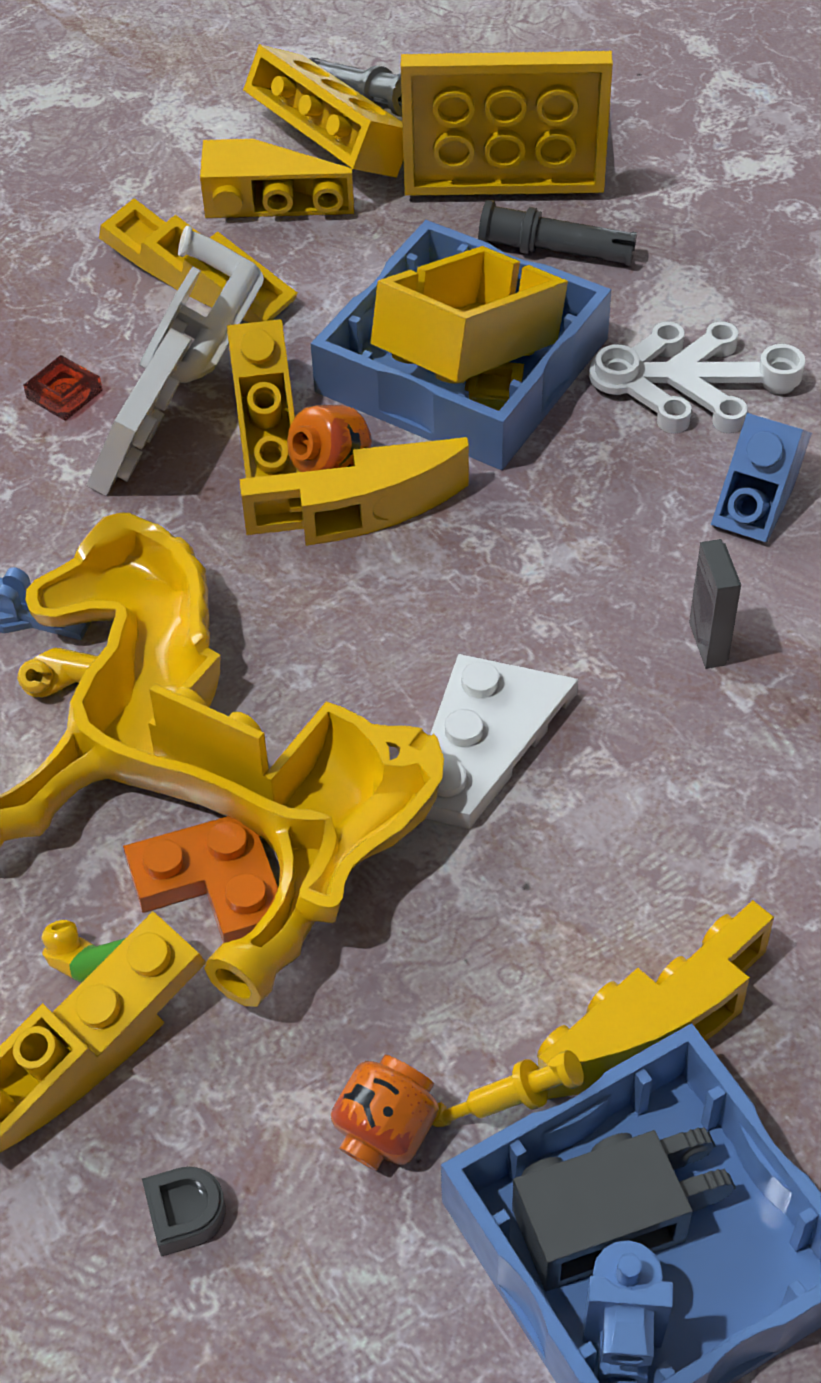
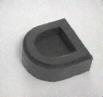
M187 1166L142 1178L161 1257L201 1245L213 1238L220 1230L226 1215V1205L222 1188L211 1173L198 1167Z

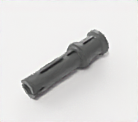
M309 58L382 109H390L393 114L402 117L401 73L393 74L391 70L384 66L375 65L367 70H363L357 67L327 62L319 58Z
M486 200L480 218L478 239L487 243L519 247L520 252L523 254L535 253L536 248L625 263V265L631 266L637 232H625L542 217V212L534 207H529L527 211L497 207L495 201Z

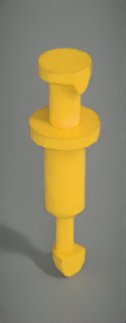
M571 1050L560 1052L549 1061L548 1066L540 1069L530 1059L521 1060L514 1065L511 1076L469 1092L466 1102L450 1108H446L442 1101L439 1102L438 1114L432 1125L435 1127H445L450 1125L453 1120L469 1114L478 1118H484L522 1103L527 1108L536 1110L547 1103L549 1089L562 1084L569 1089L581 1086L584 1080L582 1065L578 1057Z

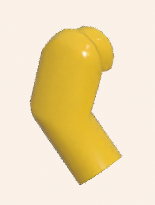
M52 648L23 663L18 671L17 679L19 685L28 695L32 697H48L75 682L79 683L85 670L98 656L63 648Z

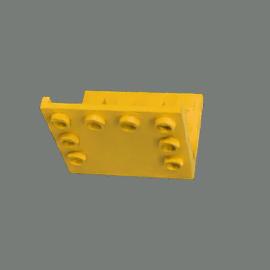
M612 51L401 54L405 196L604 193L613 68Z

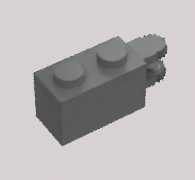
M705 1127L690 1129L688 1132H681L659 1140L655 1130L632 1137L630 1133L615 1134L597 1143L589 1153L563 1161L560 1157L545 1158L527 1167L521 1176L513 1178L512 1211L545 1292L593 1275L596 1258L604 1248L614 1242L629 1240L641 1243L653 1253L686 1242L692 1212L722 1201V1199L729 1197L728 1195L736 1189L730 1174L726 1172L725 1168L678 1181L674 1170L684 1167L689 1163L702 1160L716 1147Z

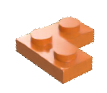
M229 816L123 846L142 913L207 894L223 943L240 939L250 933L272 905L278 889L259 835Z

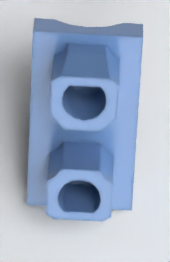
M629 1240L619 1241L604 1248L596 1258L593 1275L589 1279L583 1319V1342L599 1343V1383H647L648 1365H652L654 1348H661L672 1310L673 1282L662 1281L663 1275L660 1262L655 1254L641 1243Z

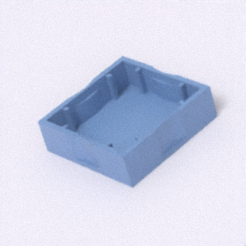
M425 220L388 259L377 279L367 289L353 297L311 342L314 391L430 441L467 437L469 457L503 470L608 339L612 289L546 264L516 258L497 249L490 243ZM484 246L520 261L516 293L519 292L522 267L527 265L568 281L558 340L552 345L535 351L530 356H522L510 361L512 363L524 364L523 381L520 382L513 379L510 383L509 399L497 411L470 400L469 392L465 390L466 381L458 384L440 381L434 376V372L416 364L399 362L392 357V353L370 344L378 280L408 270L417 272V267Z
M692 1023L606 1071L594 1084L576 1097L558 1106L531 1113L441 1164L443 1205L556 1383H599V1343L583 1342V1319L590 1276L545 1292L512 1211L513 1178L521 1176L527 1167L545 1158L560 1157L563 1161L589 1153L597 1143L619 1133H630L632 1137L655 1130L659 1140L681 1132H688L690 1129L705 1127L716 1147L702 1160L689 1163L684 1167L674 1170L678 1181L725 1168L736 1187L728 1195L729 1197L722 1199V1201L692 1212L686 1242L654 1253L661 1264L662 1281L673 1282V1303L661 1348H654L652 1365H648L647 1383H734L821 1328V1192L809 1176L797 1168L774 1144L765 1130L754 1104Z

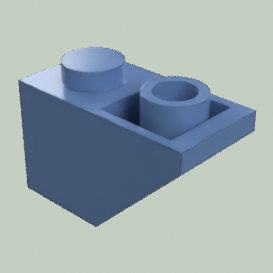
M747 413L711 525L768 542L793 491L812 433Z

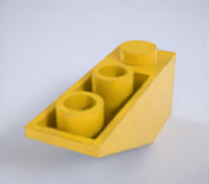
M253 138L203 140L200 182L205 218L354 214L352 168Z
M282 319L227 325L246 478L297 473L299 471L293 465L287 444L289 428L295 415Z

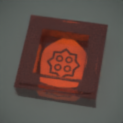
M62 355L23 384L26 399L64 421L103 391L100 376Z

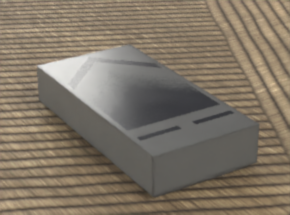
M722 539L700 542L689 624L705 669L726 666L727 661H729L741 590L739 577L727 546L723 543Z

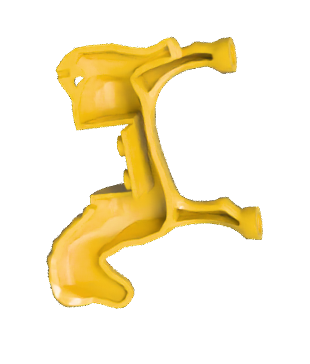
M123 512L105 516L85 536L72 560L35 579L26 589L25 600L30 614L39 624L45 627H67L92 621H114L106 647L85 670L70 701L67 730L52 753L31 775L0 795V848L4 841L41 836L50 826L54 814L78 790L93 782L104 779L114 780L195 803L224 816L236 819L263 837L276 852L280 866L279 886L272 905L255 928L240 939L223 943L207 959L204 970L211 983L227 998L243 1006L258 1007L273 990L276 974L300 956L303 941L315 922L334 923L336 921L343 899L345 882L351 870L363 860L394 846L425 820L437 799L439 784L443 777L444 757L440 743L434 733L428 735L422 728L372 724L362 716L326 701L269 769L265 734L255 720L242 712H232L227 716L209 708L215 696L220 677L221 655L209 648L210 632L208 629L210 623L206 569L195 557L193 548L186 540L181 537H174L161 525L131 513ZM389 746L397 748L399 751L397 758L390 760Z

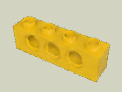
M261 44L258 45L243 91L352 169L397 178L404 160L402 121L306 56Z

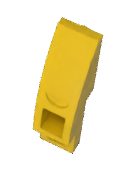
M464 437L353 450L354 466L239 479L246 535L304 529L305 544L309 546L366 535L421 515L449 500L469 486L468 439Z
M752 900L735 917L729 914L721 916L707 931L702 941V947L688 959L679 956L671 961L662 971L656 982L637 968L619 985L615 981L604 985L592 998L587 1007V1013L571 1028H568L566 1025L556 1028L544 1040L538 1050L539 1069L548 1066L549 1061L560 1052L571 1050L578 1057L584 1073V1080L581 1086L569 1089L562 1084L548 1090V1099L579 1095L594 1084L606 1071L691 1023L705 1041L717 1034L742 1013L750 979L744 972L766 953L774 916Z
M154 911L53 1012L42 1003L0 1045V1153L31 1135L75 1104L134 1054L165 1023L157 1013L206 964L202 956Z

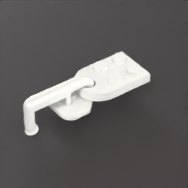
M186 226L183 230L178 255L180 257L189 255L228 275L230 278L207 317L186 306L201 270L193 266L175 294L139 363L140 366L145 368V371L114 420L86 486L107 496L117 477L126 482L130 478L143 453L139 449L142 450L146 442H151L165 415L157 409L166 410L179 383H187L199 379L215 369L229 344L227 325L241 323L263 284V274L252 261L213 239L192 231L191 226ZM184 333L187 334V335H189V336H191L192 338H194V341H193L192 344H191L192 339L189 338V337H187V336H185Z

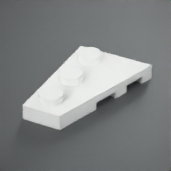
M458 654L430 735L434 733L439 740L444 757V766L437 799L425 819L471 829L512 777L513 767L530 746L536 747L548 732V723L561 707L566 709L575 698L578 691V679Z

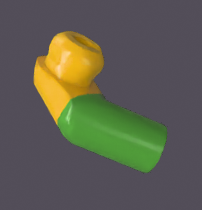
M59 920L47 925L42 932L41 939L45 945L42 955L50 967L82 983L125 938L95 946L84 938L79 937L74 922Z

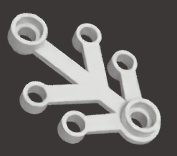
M724 321L710 324L703 336L683 350L684 329L674 322H661L654 326L652 334L632 348L618 344L602 348L591 362L589 370L591 383L600 391L612 395L628 393L657 412V424L665 432L681 433L688 429L692 406L686 399L670 396L653 383H668L713 412L712 423L717 430L724 433H736L742 430L748 410L747 404L738 397L726 395L709 383H763L764 388L771 393L787 394L802 381L805 356L794 346L775 344L763 351L760 362H705L712 356L727 357L736 351L738 329L733 324ZM656 356L673 357L667 362H650Z

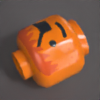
M316 405L304 408L295 416L289 428L287 444L289 456L294 467L299 472L352 467L354 466L353 450L371 448L372 440L364 417L356 409L344 405Z
M385 1054L380 1063L374 1061L360 1063L354 1070L331 1111V1121L334 1127L346 1136L339 1149L375 1171L378 1170L383 1160L397 1165L409 1163L417 1153L438 1114V1102L430 1093L434 1082L415 1068L390 1055Z

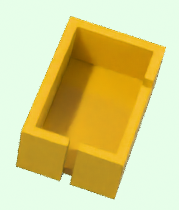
M480 246L417 267V272L408 270L378 280L370 344L392 353V357L399 362L416 364L434 372V376L440 381L453 384L463 383L470 377L488 370L498 369L502 364L522 356H530L535 351L554 344L559 337L568 281L527 265L522 267L519 292L516 293L520 261L487 247Z

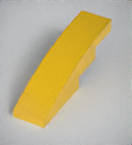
M133 198L100 225L99 239L141 269L176 290L180 288L193 266L201 270L190 297L205 305L213 307L230 278L228 275L189 255L184 257L178 255L181 235L184 228L190 225L176 214L165 222ZM217 231L210 237L252 261L263 274V284L245 314L243 321L252 323L273 320L296 299L298 292Z

